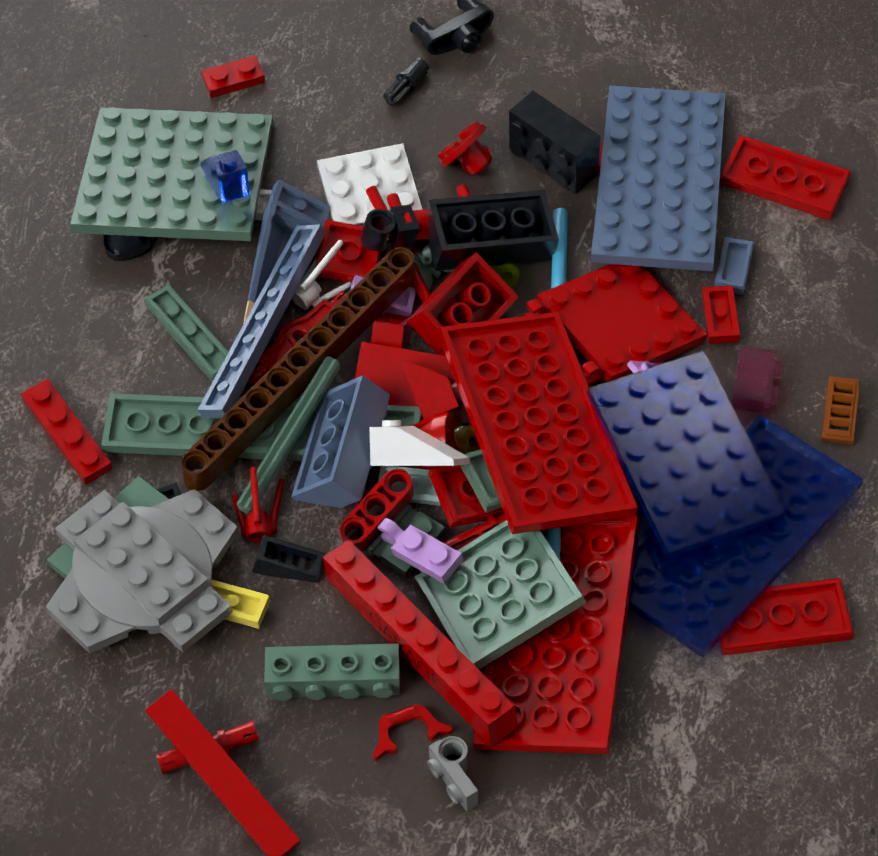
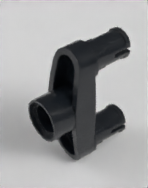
M457 0V6L465 13L451 19L436 29H433L424 18L419 17L417 18L418 22L416 20L411 22L409 30L421 40L422 46L431 55H439L459 48L464 53H471L480 46L482 42L481 33L491 25L494 18L493 11L487 5L477 0Z

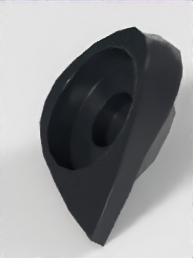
M103 235L105 253L114 261L138 258L150 251L152 246L151 237Z

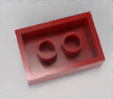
M476 252L462 261L406 322L437 355L446 356L438 336L440 327L497 320L519 296Z

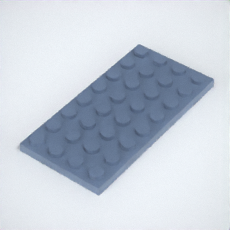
M609 85L591 263L713 271L725 93Z

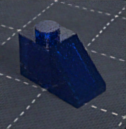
M237 150L208 157L200 162L204 174L221 203L249 195L247 166Z

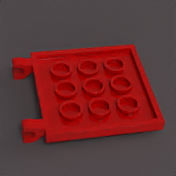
M609 264L537 294L536 299L526 304L530 312L523 315L559 312L571 344L588 361L582 365L586 372L584 376L588 386H592L602 379L611 385L633 375L634 373L627 366L630 360L660 363L705 343L707 333L643 266Z

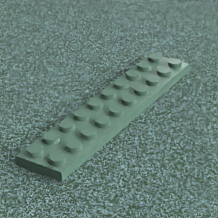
M110 393L101 444L102 451L105 453L183 456L220 418L202 417L198 408L204 397ZM294 401L238 458L264 459L298 401ZM387 405V415L383 420H401V426H412L421 421V412L417 406ZM317 408L286 457V461H302Z

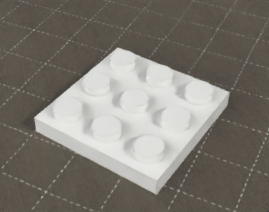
M403 143L317 160L326 201L331 206L329 212L332 221L364 226L367 214L371 210H375L366 194V189L371 186L377 187L389 211L390 207L387 196L391 193L398 194L402 206L411 205L412 210L422 209Z

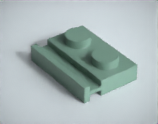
M409 504L393 520L403 531L411 524L437 540H440L445 535L444 526L424 513L413 510ZM382 532L368 547L369 555L372 557L376 556L380 559L381 563L407 578L415 567L393 555L391 550L393 544L381 538V535L384 533Z

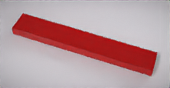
M172 689L145 709L149 718L266 856H286L301 844L296 834Z

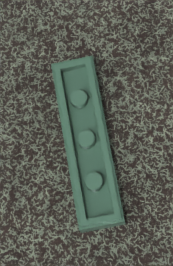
M169 284L144 299L145 306L210 381L213 382L229 351Z

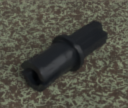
M415 58L404 72H399L396 75L395 82L383 94L387 104L397 105L409 91L415 90L416 83L429 71V66L423 59Z

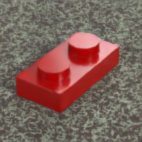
M256 55L201 70L202 79L210 98L265 83V76Z
M733 285L702 287L708 344L739 342L740 331Z

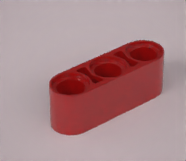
M397 468L390 470L351 511L340 525L339 532L343 543L349 539L347 535L352 529H361L364 531L361 538L349 540L361 552L364 551L382 533L378 529L385 518L393 520L414 496L411 476L407 471ZM395 482L407 484V487L402 492L390 490ZM375 505L385 507V511L379 516H372L369 514V511Z

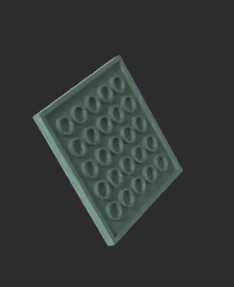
M114 107L100 108L70 222L71 233L251 241L273 128V115L123 109Z

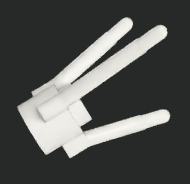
M342 240L337 241L315 268L316 259L301 279L291 298L300 308L307 310L310 306L314 308L322 300L326 299L328 301L337 296L341 291L351 287L352 283L347 282L320 297L319 293L322 289L315 281L343 245Z

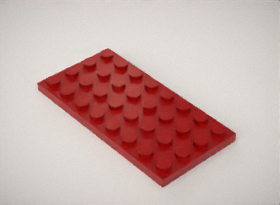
M559 312L440 327L438 336L512 534L636 515L637 504Z
M637 516L561 527L560 562L582 594L586 604L486 665L484 675L515 705L518 728L492 747L475 731L473 744L476 750L609 754L639 528ZM545 529L540 530L542 534L545 536Z

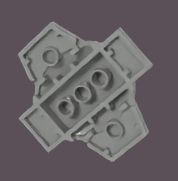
M196 489L152 507H129L125 502H117L107 491L103 490L55 528L57 536L74 551L73 568L46 605V610L89 654L127 638L128 632L135 629L148 630V634L162 633L184 653L233 612L232 606L212 588V567L214 564H219L237 537L238 529L233 522Z

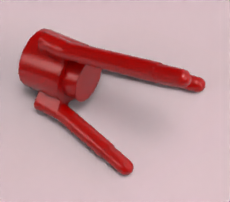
M251 467L250 480L253 511L249 512L248 517L245 518L244 512L240 511L237 506L238 496L232 495V501L241 526V536L246 537L249 542L260 543L263 535L272 537V534L277 533L276 522L285 480L283 478L278 480L269 517L266 511L260 510L256 467Z

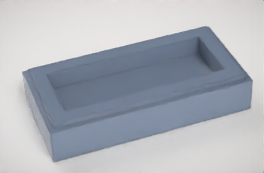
M724 237L714 287L733 285L734 294L744 296L754 242Z

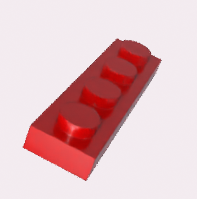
M48 378L21 393L23 402L85 485L113 470L109 459Z

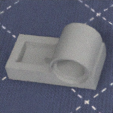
M449 736L429 745L428 767L437 779L441 777L447 784L446 790L451 800L455 804L460 803L466 812L477 807L478 790L466 775L468 770V748L465 741L456 736ZM449 755H457L460 757L455 761H450L446 759V757Z

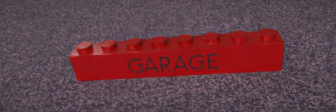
M349 539L323 557L327 580L390 644L399 643V653L491 747L518 728L515 705Z

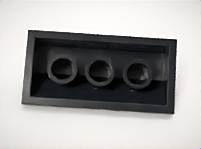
M545 190L428 200L427 203L429 248L435 271L455 269L462 261L476 252L489 266L552 260V255L555 252L559 238Z

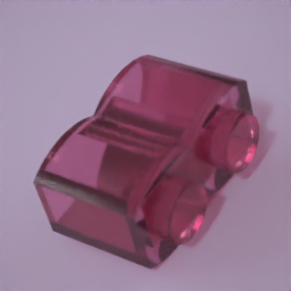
M740 345L732 409L769 414L770 404L777 405L779 387L773 386L774 379H780L783 362L776 360L778 350Z

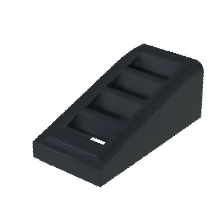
M263 535L252 572L266 576L317 583L325 553ZM267 554L273 555V558H266ZM280 556L286 557L285 563L279 562ZM293 558L299 559L297 567L292 565ZM306 560L312 561L310 570L304 569Z

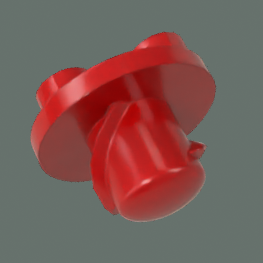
M476 120L472 125L469 124L457 135L460 139L459 142L456 140L451 145L448 144L437 155L440 159L439 163L443 168L455 159L462 164V170L466 174L469 172L471 175H477L489 166L492 161V155L490 154L492 150L477 140L487 128L483 122L479 123Z

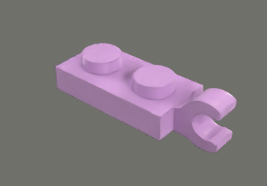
M385 518L378 526V529L384 532L381 538L393 544L391 550L394 556L443 584L464 560L461 552L411 524L403 531L395 522Z

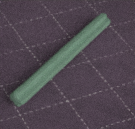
M330 356L323 360L257 469L259 502L340 370V362ZM251 480L237 502L238 509L246 514L253 511Z

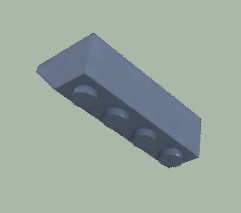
M363 375L326 391L317 408L291 498L296 501L342 508L361 500L366 490L365 484L368 473L372 468L370 466L369 427L382 426V420L387 415L390 394Z

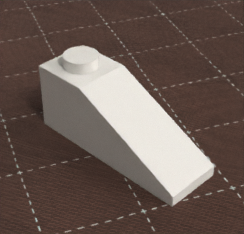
M382 420V427H369L370 466H454L470 464L468 456L415 426H401V420Z

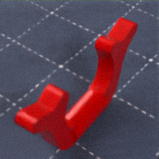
M412 704L398 711L386 713L379 721L380 739L377 748L373 752V759L377 761L386 753H397V746L390 740L388 735L393 726L413 719L421 720L428 728V740L433 741L438 735L452 734V726L437 721L424 706L419 704Z

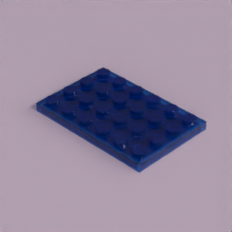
M704 351L588 389L587 395L666 558L784 518L786 511Z

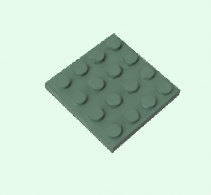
M507 520L457 550L462 553L464 560L444 584L424 572L415 576L454 645L478 669L483 668L586 604L582 594L542 532L538 530L512 534Z

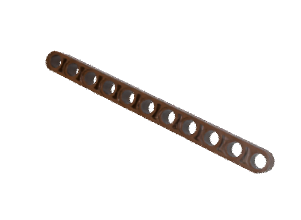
M398 247L391 250L183 455L180 464L184 483L188 489L201 491L209 487L306 390L323 360L328 356L337 359L415 280L414 255L409 249Z

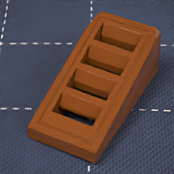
M833 376L828 378L821 441L853 445L860 387L859 380ZM832 402L850 404V406L832 404ZM831 414L849 416V418L833 417ZM829 426L848 427V431L829 429Z

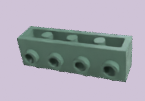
M399 643L265 647L264 684L267 698L286 701L291 698L303 697L320 700L325 697L339 696L345 699H354L358 696L387 698L392 695H400Z

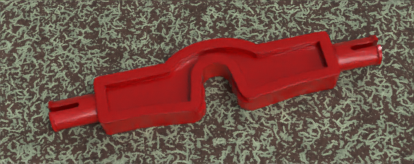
M341 291L330 302L326 299L322 300L304 317L294 319L286 324L279 332L277 341L261 355L257 363L258 367L252 372L248 383L254 386L298 343L294 338H303L347 293Z

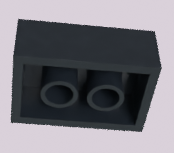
M533 90L509 110V149L514 155L522 157L531 163L537 171L547 174L560 187L567 188L574 194H577L599 174L600 135Z

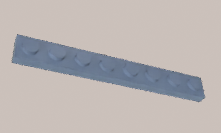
M321 224L297 225L198 408L203 418H221L236 404L326 234Z

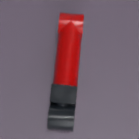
M461 184L457 187L456 191L459 197L471 196L467 185ZM391 193L387 196L390 211L388 212L383 209L371 210L367 214L360 235L363 246L372 251L385 250L390 241L393 249L413 247L416 240L429 239L428 209L412 210L411 205L402 206L398 194Z

